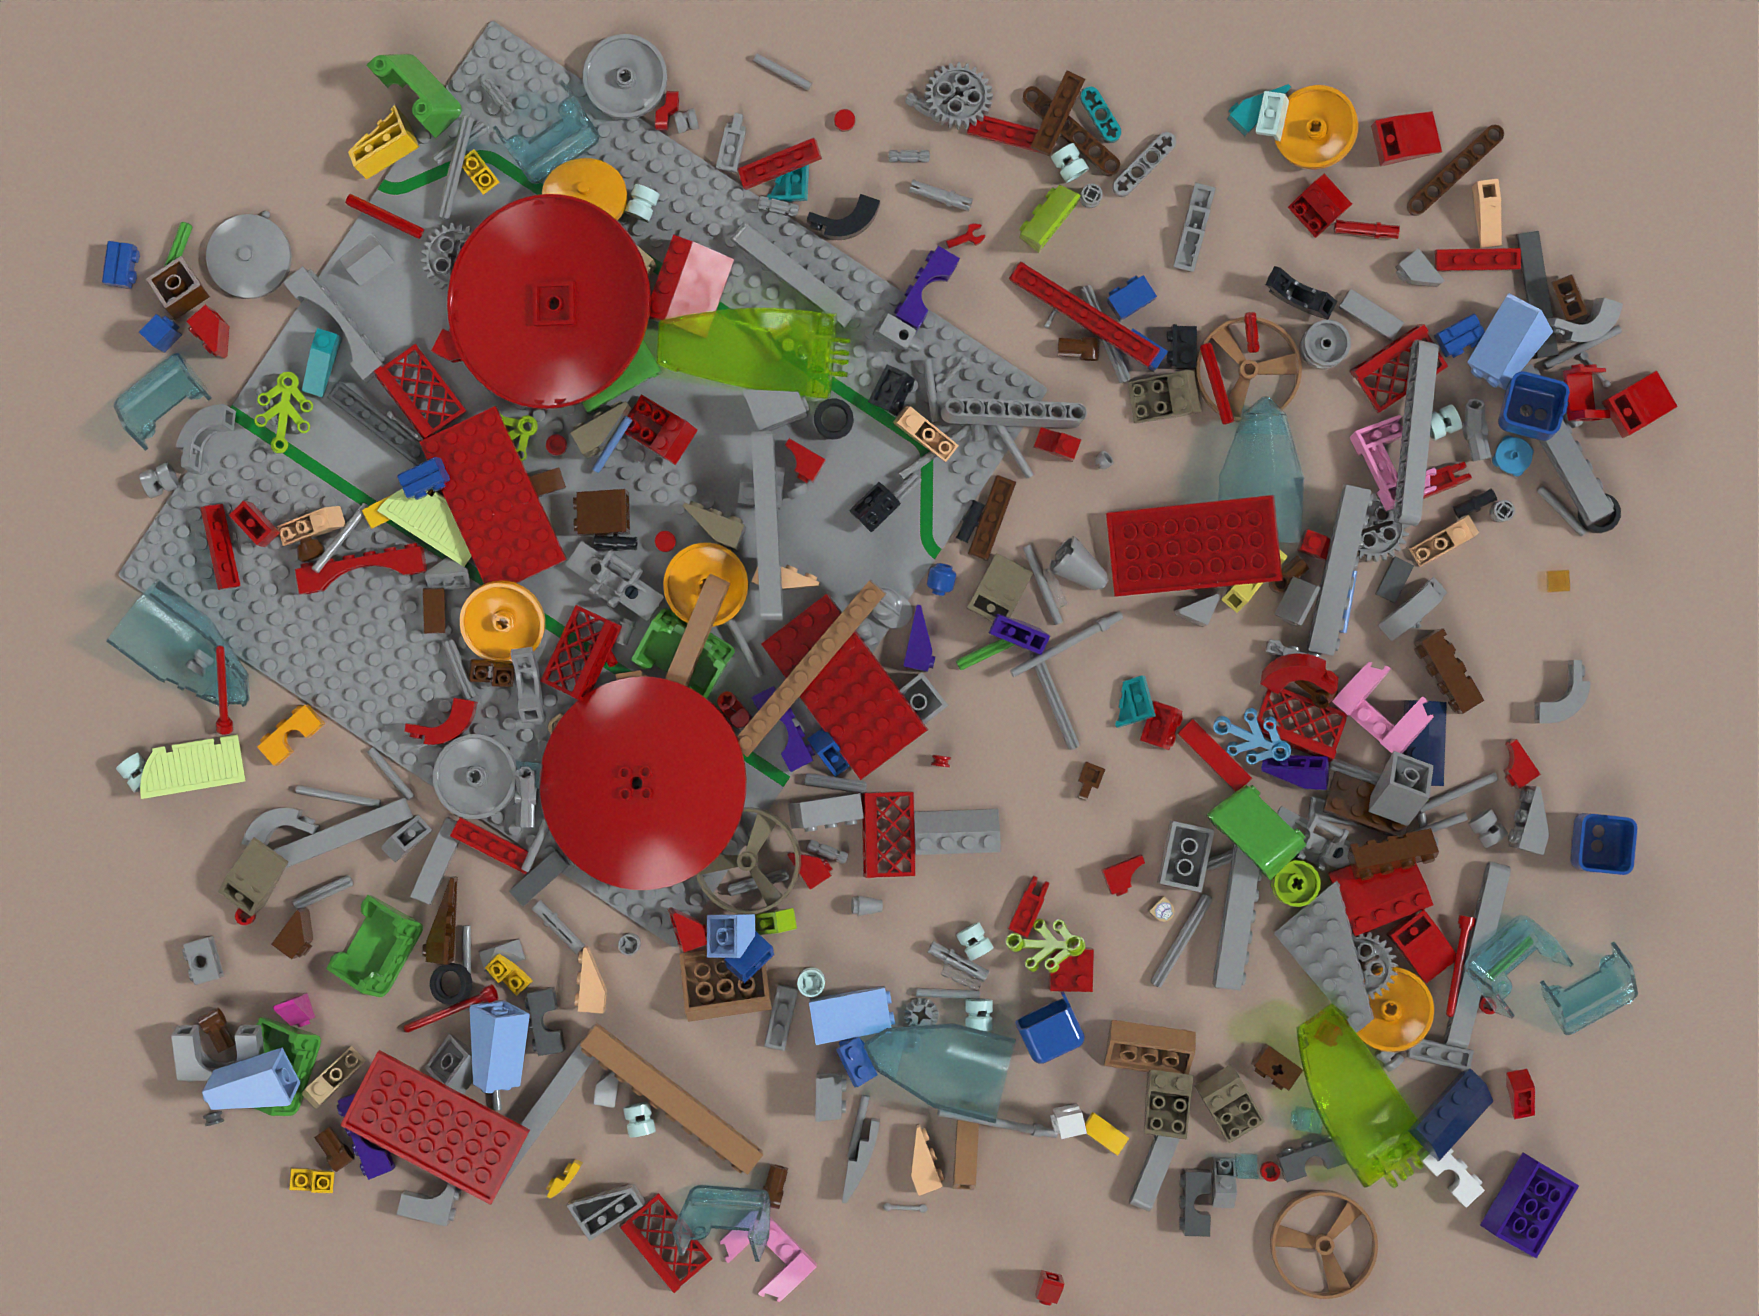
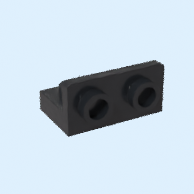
M1173 324L1171 330H1167V342H1171L1170 351L1167 352V363H1170V369H1196L1197 326H1177V324Z
M887 364L868 402L897 416L904 407V401L908 393L913 389L915 379L907 372Z
M878 482L849 511L870 532H873L901 503L889 489Z

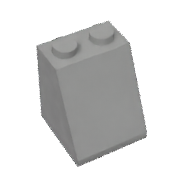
M743 391L759 431L775 430L807 417L806 411L809 410V406L805 396L800 397L799 392Z
M1394 751L1371 794L1369 812L1408 826L1430 798L1434 765Z

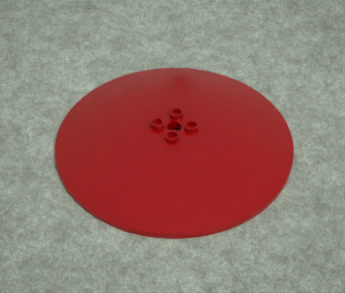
M561 194L533 195L513 201L496 210L466 240L454 263L448 287L447 311L450 331L456 349L466 367L480 383L494 394L521 406L540 409L564 408L579 404L600 394L611 386L631 364L640 348L648 325L651 300L650 284L643 257L636 243L627 230L612 215L586 200ZM557 298L559 306L553 310L550 302L552 299Z
M630 677L599 686L583 696L582 701L578 700L567 710L556 725L546 745L540 769L539 788L543 814L548 828L558 846L576 866L588 875L606 884L630 890H652L684 882L707 868L722 853L740 822L746 799L747 776L743 752L738 738L729 722L714 704L703 695L681 683L656 677ZM635 777H639L642 780V786L639 789H635L632 785Z

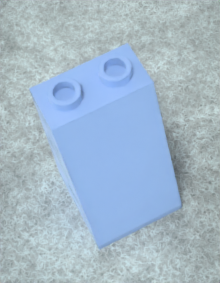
M1509 293L1467 362L1472 369L1471 373L1478 379H1486L1495 388L1499 386L1506 390L1513 376L1525 367L1553 333L1542 310Z
M885 986L810 998L809 1006L816 1045L892 1030L891 1025L895 1024L894 1013L889 1012L888 1004L892 1003L890 991H886Z
M505 1000L470 1005L473 1085L480 1088L484 1093H493L494 1090L500 1089L511 1090L512 1087H518L521 1084L530 1014Z
M279 1048L213 1070L202 1091V1095L211 1110L288 1106L291 1104L301 1082L283 1048Z

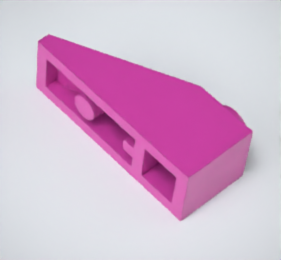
M307 993L273 1006L274 1011L290 1026L297 1024L299 1028L310 1024L309 1020L315 1017Z

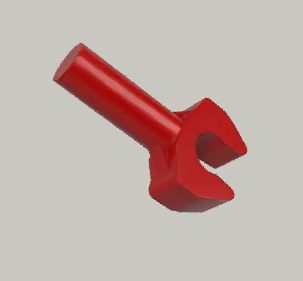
M976 223L968 225V230L965 234L946 241L948 249L968 241L974 243L975 246L981 244L985 239V235L975 237L973 232L981 229L982 225Z

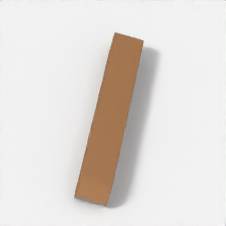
M709 574L665 679L688 686L728 591L730 582Z

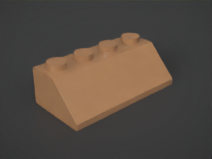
M1112 1020L1108 1033L1104 1066L1149 1072L1153 1069L1189 1075L1195 1055L1196 1032Z

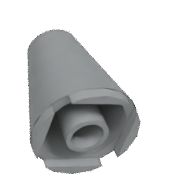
M1069 537L1056 551V560L1052 559L1050 561L1049 571L1092 590L1103 589L1108 582V574L1076 537Z

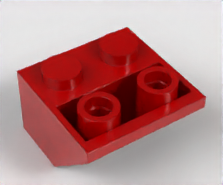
M1324 173L1297 197L1288 208L1316 238L1339 218L1352 203Z
M205 304L187 320V323L190 325L188 329L196 338L204 341L202 345L210 354L212 353L215 357L219 355L225 359L228 356L230 326L217 311Z

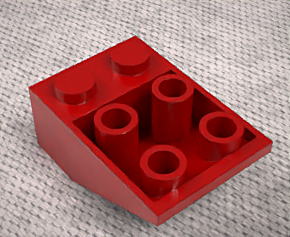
M1433 111L1375 120L1371 125L1380 167L1442 153Z
M1658 371L1649 374L1602 401L1604 408L1610 410L1611 420L1622 438L1635 433L1678 407Z
M641 394L628 415L632 422L624 434L676 465L698 429Z
M1424 909L1409 915L1386 933L1425 984L1455 962V951Z

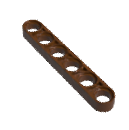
M1030 86L1023 92L1022 99L1024 104L1043 120L1045 115L1042 113V108L1045 105H1050L1052 100L1035 86ZM1028 92H1036L1038 99L1035 102L1028 101L1026 98ZM1068 116L1069 128L1062 130L1060 136L1069 144L1074 143L1078 151L1107 176L1115 175L1120 169V160L1071 116ZM1082 133L1085 136V141L1080 144L1076 143L1073 139L1074 134ZM1091 147H1098L1101 151L1100 156L1092 157L1089 154ZM1108 160L1114 161L1116 169L1108 171L1105 168V162Z
M1495 124L1489 126L1409 200L1407 204L1409 213L1414 216L1423 214L1504 138L1503 128ZM1490 130L1498 131V140H1491L1488 133ZM1481 144L1484 147L1483 154H1476L1473 151V146ZM1466 158L1469 162L1468 168H1460L1458 160ZM1444 172L1452 173L1454 179L1451 183L1443 180ZM1429 186H1435L1438 189L1436 197L1428 195L1427 189ZM1414 200L1422 202L1423 209L1421 211H1415L1412 208Z

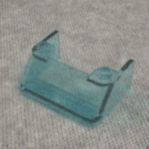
M563 80L559 81L568 97L558 106V113L562 119L528 142L519 134L513 135L506 140L497 126L493 127V130L527 179L533 184L543 182L556 167L578 158L594 147L599 141V133Z
M175 353L120 395L113 406L123 429L146 451L148 446L145 439L155 434V422L186 397L190 400H197L204 395L208 401L212 397L205 384L179 353Z
M1518 915L1513 918L1465 962L1466 972L1494 1012L1509 1018H1513L1515 1015L1503 1000L1512 990V983L1507 975L1536 949L1542 956L1551 957L1553 962L1569 967L1574 965L1557 939L1533 919L1525 915Z
M1615 942L1611 943L1613 954L1606 955L1601 959L1599 964L1600 971L1564 990L1559 985L1548 987L1544 980L1540 982L1543 998L1565 1035L1576 1033L1627 1005L1637 997L1638 989L1633 965Z
M709 1185L693 1187L689 1191L672 1231L679 1255L684 1256L690 1240L706 1238L711 1228L749 1231L748 1239L755 1262H760L770 1235V1197L768 1192L762 1189Z

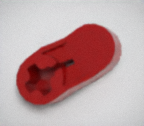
M679 91L666 92L665 105L656 111V130L668 131L669 117L679 111Z
M726 691L719 695L717 700L718 706L731 723L742 731L751 721V714L732 692Z

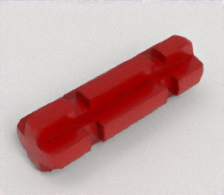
M1247 312L1244 316L1249 353H1256L1260 349L1255 312Z

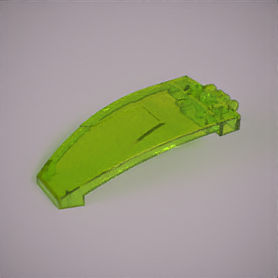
M771 307L707 311L659 321L656 363L674 372H682L724 384L755 390L799 392L801 396L828 399L831 397L832 377H847L848 372L833 370L834 363L839 365L849 363L848 359L834 358V355L849 356V351L835 349V342L847 344L850 343V338L836 337L837 313Z
M1331 1003L1296 1027L1301 1063L1311 1098L1329 1136L1364 1188L1370 1187L1380 1178L1384 1177L1392 1188H1396L1398 1183L1391 1173L1392 1170L1395 1171L1399 1179L1405 1181L1408 1179L1407 1175L1411 1177L1414 1174V1170L1407 1159L1410 1158L1418 1169L1424 1167L1417 1155V1152L1423 1146L1407 1131L1418 1119L1374 1056L1346 1020L1349 1017Z

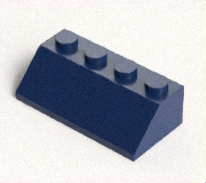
M1404 700L1403 716L1419 700ZM1427 701V703L1423 704L1427 716L1433 715L1434 718L1402 754L1434 765L1431 786H1444L1447 702Z
M1471 1068L1461 1071L1407 1131L1437 1161H1440L1493 1103V1098L1486 1083Z

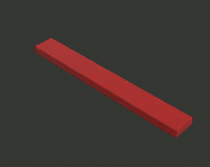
M1021 261L1009 277V280L1146 367L1151 365L1160 351V348Z

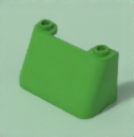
M378 55L366 65L387 88L392 84H397L402 88L408 84L420 98L413 104L412 113L435 138L460 116L462 107L457 99L414 55Z
M644 339L636 356L624 373L603 392L582 402L587 413H593L601 407V404L605 405L637 385L648 381L647 378H655L663 373Z
M662 609L652 620L631 661L635 662L642 669L652 668L655 665L668 673L688 623L676 616L671 609ZM710 633L688 684L689 688L707 699L735 653L734 648Z
M1245 785L1214 807L1207 814V817L1218 830L1220 829L1271 880L1306 846L1303 840L1305 835L1298 828L1293 830L1259 797L1261 793L1253 785L1250 787Z
M367 895L361 903V914L366 916L347 952L334 954L326 969L362 994L383 997L391 989L423 931V925L378 898Z
M259 1017L256 1025H261L264 1052L267 1053L283 1048L301 1083L290 1105L255 1107V1109L270 1116H292L300 1108L303 1099L302 1092L307 1087L321 1045V1038L311 1032L269 1018Z

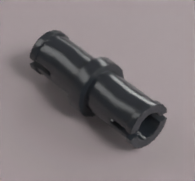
M1489 489L1477 496L1469 497V500L1454 506L1453 510L1457 518L1460 519L1473 511H1480L1481 507L1493 501H1497V497L1493 489Z
M975 500L972 501L966 517L964 516L962 519L964 522L956 536L957 539L966 543L969 542L975 526L977 527L979 524L977 521L985 507L984 504Z
M618 534L613 536L595 535L594 549H613V551H618V549L637 550L638 542L636 541L638 539L637 537H619Z

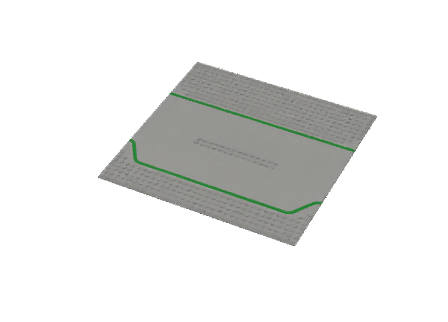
M491 21L446 87L462 107L460 116L437 138L421 124L414 134L419 148L395 162L369 201L373 205L424 229L422 237L420 239L415 238L362 212L316 281L320 286L325 285L332 294L330 298L334 303L338 301L345 309V312H343L344 316L347 319L351 317L358 325L356 329L360 335L364 333L372 342L369 346L374 352L378 350L385 358L383 361L385 365L414 344L422 351L466 409L464 414L437 433L494 406H497L499 412L505 417L519 420L522 416L529 415L537 421L538 429L534 435L529 436L526 448L527 459L523 461V465L529 477L558 467L560 468L566 488L539 497L567 558L566 561L517 583L535 595L545 615L544 635L539 646L534 651V655L537 658L540 680L575 605L621 625L620 621H623L624 618L636 622L634 625L636 629H633L627 646L614 643L611 651L618 663L613 667H608L605 662L593 690L609 682L616 681V674L642 670L643 675L647 674V677L665 679L667 672L655 665L652 668L642 669L635 662L631 661L652 620L662 609H671L666 598L663 599L650 620L647 621L620 602L616 607H611L607 604L606 600L597 594L593 595L588 589L593 584L565 566L581 541L593 549L595 545L594 536H579L577 531H574L573 521L574 518H577V510L573 509V497H577V492L626 489L629 492L630 535H619V537H637L638 540L636 542H638L637 550L618 549V551L614 552L615 555L634 568L643 570L639 580L664 597V575L670 561L678 552L697 543L718 544L683 507L684 502L689 504L690 501L702 504L704 510L710 511V508L721 511L724 514L723 517L730 518V515L742 519L746 530L738 551L726 548L731 550L743 563L747 572L749 586L748 595L743 607L732 619L737 624L764 675L758 678L755 677L726 623L712 627L710 633L730 644L734 648L735 653L707 698L724 715L737 737L741 730L731 723L718 706L717 700L719 695L726 691L732 692L753 718L758 709L751 697L772 686L778 689L786 679L761 643L827 593L843 612L869 580H872L877 585L891 587L909 600L971 507L972 501L977 498L1008 451V447L994 425H984L985 440L981 442H974L971 432L956 443L959 446L947 462L937 456L917 470L915 473L920 476L921 482L900 502L901 504L873 532H870L849 510L878 482L883 484L893 494L908 479L903 480L899 473L930 452L893 423L897 416L868 402L886 365L888 364L907 372L915 379L913 389L908 393L904 401V407L911 406L932 423L923 360L931 359L940 422L932 424L948 437H951L966 425H969L971 428V424L947 423L942 419L941 410L951 398L1041 401L1047 392V388L929 309L927 317L914 335L924 341L918 352L909 347L905 350H900L874 336L873 332L883 315L889 313L896 317L894 311L899 302L904 303L906 300L905 293L786 214L769 211V208H766V210L758 208L759 197L748 189L745 190L742 185L659 130H656L641 118L617 119L604 114L590 101L582 79L496 22ZM490 78L507 98L508 102L512 104L515 109L513 113L506 116L502 112L501 107L499 108L489 96V92L485 91L482 83L486 79ZM462 115H467L474 118L472 127L479 122H484L489 131L467 146L465 155L475 149L500 183L483 195L462 168L450 218L444 219L438 216V210L451 158L442 165H438L433 159V155L457 138ZM579 158L601 160L614 167L625 182L627 202L633 200L631 192L635 184L643 185L660 194L656 206L651 207L653 214L649 222L635 219L624 212L618 220L630 234L636 245L647 253L657 266L648 276L650 297L673 234L734 259L707 338L648 319L643 339L663 373L655 378H647L648 381L637 385L605 405L601 404V407L591 414L587 413L582 402L564 408L547 409L546 411L545 409L521 406L507 401L480 383L463 361L452 363L434 354L431 349L442 328L447 331L450 328L447 311L448 286L442 290L440 289V282L434 285L432 283L434 278H427V274L430 271L423 270V267L427 264L421 262V259L426 258L421 253V250L428 249L423 243L431 242L428 235L435 237V229L441 233L443 232L442 225L450 229V225L453 223L456 229L459 224L463 225L464 230L470 226L472 233L488 216L501 207L521 198L541 195L545 180L556 167L567 161ZM743 222L756 230L857 310V313L845 328L833 321L730 239ZM373 233L394 263L360 286L347 272L340 258ZM457 240V242H456L457 249H458L460 240ZM444 242L442 249L444 251L449 250L452 242ZM456 249V256H455V257H451V259L454 261V263H455V260H456L457 257H458V255H457V249ZM442 262L439 265V271H445L448 268V262ZM304 299L230 407L236 411L234 431L219 432L209 438L203 448L200 473L186 472L179 483V487L174 490L120 570L119 577L434 787L433 771L436 760L444 747L450 742L435 745L423 744L425 735L422 736V739L409 737L410 733L404 732L406 723L426 727L440 726L450 716L453 699H464L443 646L445 641L451 639L455 641L468 676L471 659L484 660L468 647L460 630V613L466 599L475 589L484 584L472 556L465 565V568L468 569L471 588L444 590L445 633L424 634L423 588H428L425 573L406 576L387 567H361L341 575L323 592L301 595L298 590L295 569L301 568L300 564L313 562L314 565L320 557L308 562L299 561L297 558V546L300 545V542L283 546L280 535L266 547L257 546L229 516L243 500L252 502L278 530V525L321 508L340 506L345 523L347 524L363 503L371 506L403 489L397 477L398 474L416 466L327 398L340 380L385 416H387L389 411H393L399 420L420 436L378 379L374 376L370 381L365 382L350 365L353 361L351 348L338 322L324 308ZM746 307L784 357L782 360L776 362L739 311ZM786 317L793 331L774 340L768 327L780 325ZM317 328L342 337L323 398L302 391L310 348ZM899 332V337L903 340L904 335L902 332ZM787 338L792 339L795 343V347L791 351H786L782 347V342ZM415 351L407 356V363L419 365L420 357ZM962 356L967 357L968 362L962 365L944 386V391L938 392L936 389L937 384L944 381L960 362L959 360ZM394 365L388 369L392 376L402 377L403 366ZM406 367L404 378L417 379L418 369ZM421 369L419 380L431 382V371ZM292 372L299 381L297 388L306 400H310L313 403V409L309 413L302 412L299 402L292 394L290 395V403L302 419L309 422L310 430L305 434L300 433L297 430V425L288 415L285 433L288 448L284 453L277 454L272 451L270 446L271 441L276 437L277 426H272L270 421L264 427H258L254 423V419L258 414L265 413L263 406H260L257 402L258 396L255 390L265 386L269 391L277 385V379L280 374ZM286 378L284 384L286 386L292 385L291 379ZM404 381L402 389L406 393L414 394L416 383ZM418 384L417 394L429 396L431 385ZM433 386L432 397L444 398L445 390L443 387ZM744 390L799 392L800 397L805 396L809 406V410L806 411L807 417L773 430L776 467L786 468L781 510L778 509L781 567L785 568L786 565H790L798 569V574L803 576L806 573L818 577L816 581L820 582L818 587L782 590L783 620L761 621L759 585L751 582L758 567L755 507L739 505L738 494L743 464H753L751 432L759 430L743 393ZM282 392L272 398L274 405L281 401ZM641 394L698 429L676 465L628 435L623 434L599 473L595 472L592 468L603 451L587 459L581 453L570 433L574 431V426L581 422L586 424L592 421L593 415L601 411L606 413L611 410L610 406L618 401H622V403L626 401L632 409ZM416 398L415 406L417 409L427 410L428 399ZM837 398L850 406L853 412L854 423L846 436L832 440L823 437L817 431L814 424V414L821 402ZM431 400L430 411L442 413L443 402ZM307 402L303 403V409L309 410L310 404ZM446 402V414H454L459 411L456 404ZM829 407L822 414V424L827 430L838 431L844 427L846 415L838 407ZM949 408L952 413H956L955 409ZM990 410L992 414L997 415L996 411ZM1010 410L1013 415L1018 416L1015 411ZM429 415L428 423L432 428H435L440 424L441 416ZM258 417L257 423L262 425L265 423V419ZM302 423L300 424V429L306 431L308 426ZM530 423L524 424L525 430H529L531 428ZM506 425L508 432L515 429V427ZM1005 426L1013 441L1024 427ZM553 434H559L567 441V450L560 456H554L546 449V440ZM520 436L513 440L516 449L519 446ZM789 438L826 459L814 483L810 481L806 483L809 488L808 492L794 499H790L787 492L805 482L796 478L798 475L794 471L797 467L796 459L792 452L785 447ZM277 441L275 444L279 449L284 446L282 441ZM518 452L520 458L522 459L524 457V452ZM441 490L435 491L444 496ZM223 504L240 587L218 590L200 509L203 506ZM363 516L330 559H334L335 562L341 561L342 557L347 555H355V558L362 557L364 552L375 551L376 554L384 553L383 549L396 547L397 550L405 549L404 545L417 543V546L424 547L427 570L448 556L392 520L371 529ZM344 527L313 537L312 539H317L326 550ZM661 531H669L676 538V546L670 552H662L655 545V537ZM597 548L594 550L606 556L613 549ZM612 562L608 566L609 570L625 581L629 582L632 576ZM595 564L592 567L594 575H598L601 572V564ZM580 611L576 619L578 625L587 622L585 614ZM869 614L858 628L870 623L872 627L871 632L878 640L877 644L868 647L873 654L890 627ZM598 621L592 624L595 633L601 631L604 622ZM588 626L579 629L582 639L591 635ZM575 632L569 634L567 638L569 644L578 641ZM592 639L583 643L586 652H588L590 644L593 643ZM579 645L571 648L573 658L582 654ZM566 651L560 653L558 657L560 663L569 660ZM583 659L574 662L577 671L583 669L585 665ZM570 664L562 667L564 677L573 674ZM558 671L551 672L548 680L551 682L559 680ZM515 673L513 687L492 686L491 682H471L476 696L469 700L476 701L478 704L471 725L461 736L482 734L502 742L513 755L517 770L521 769V767H530L534 771L535 786H538V802L535 805L534 827H516L517 804H515V793L503 810L482 820L527 850H530L544 819L539 784L542 758L551 736L548 731V723L559 713L562 712L564 715L578 700L541 682L543 721L522 723L518 710V686ZM574 678L565 681L567 689L573 691L576 684ZM799 697L791 706L795 718L792 720L796 727L798 725L801 726L805 737L802 739L805 745H808L810 742L807 738L822 727ZM781 720L776 723L748 757L743 754L747 776L744 807H754L768 811L793 774V772L789 771L781 755L788 743V731ZM743 812L740 823L750 836L757 813ZM549 829L536 855L544 860L557 849L570 864L562 872L563 874L672 947H677L678 942L668 908L673 907L689 916L697 918L710 899L699 885L696 875L676 885L652 890H630L601 882L582 871L564 854ZM736 831L721 854L739 855L745 846ZM729 869L702 874L706 884L713 893Z

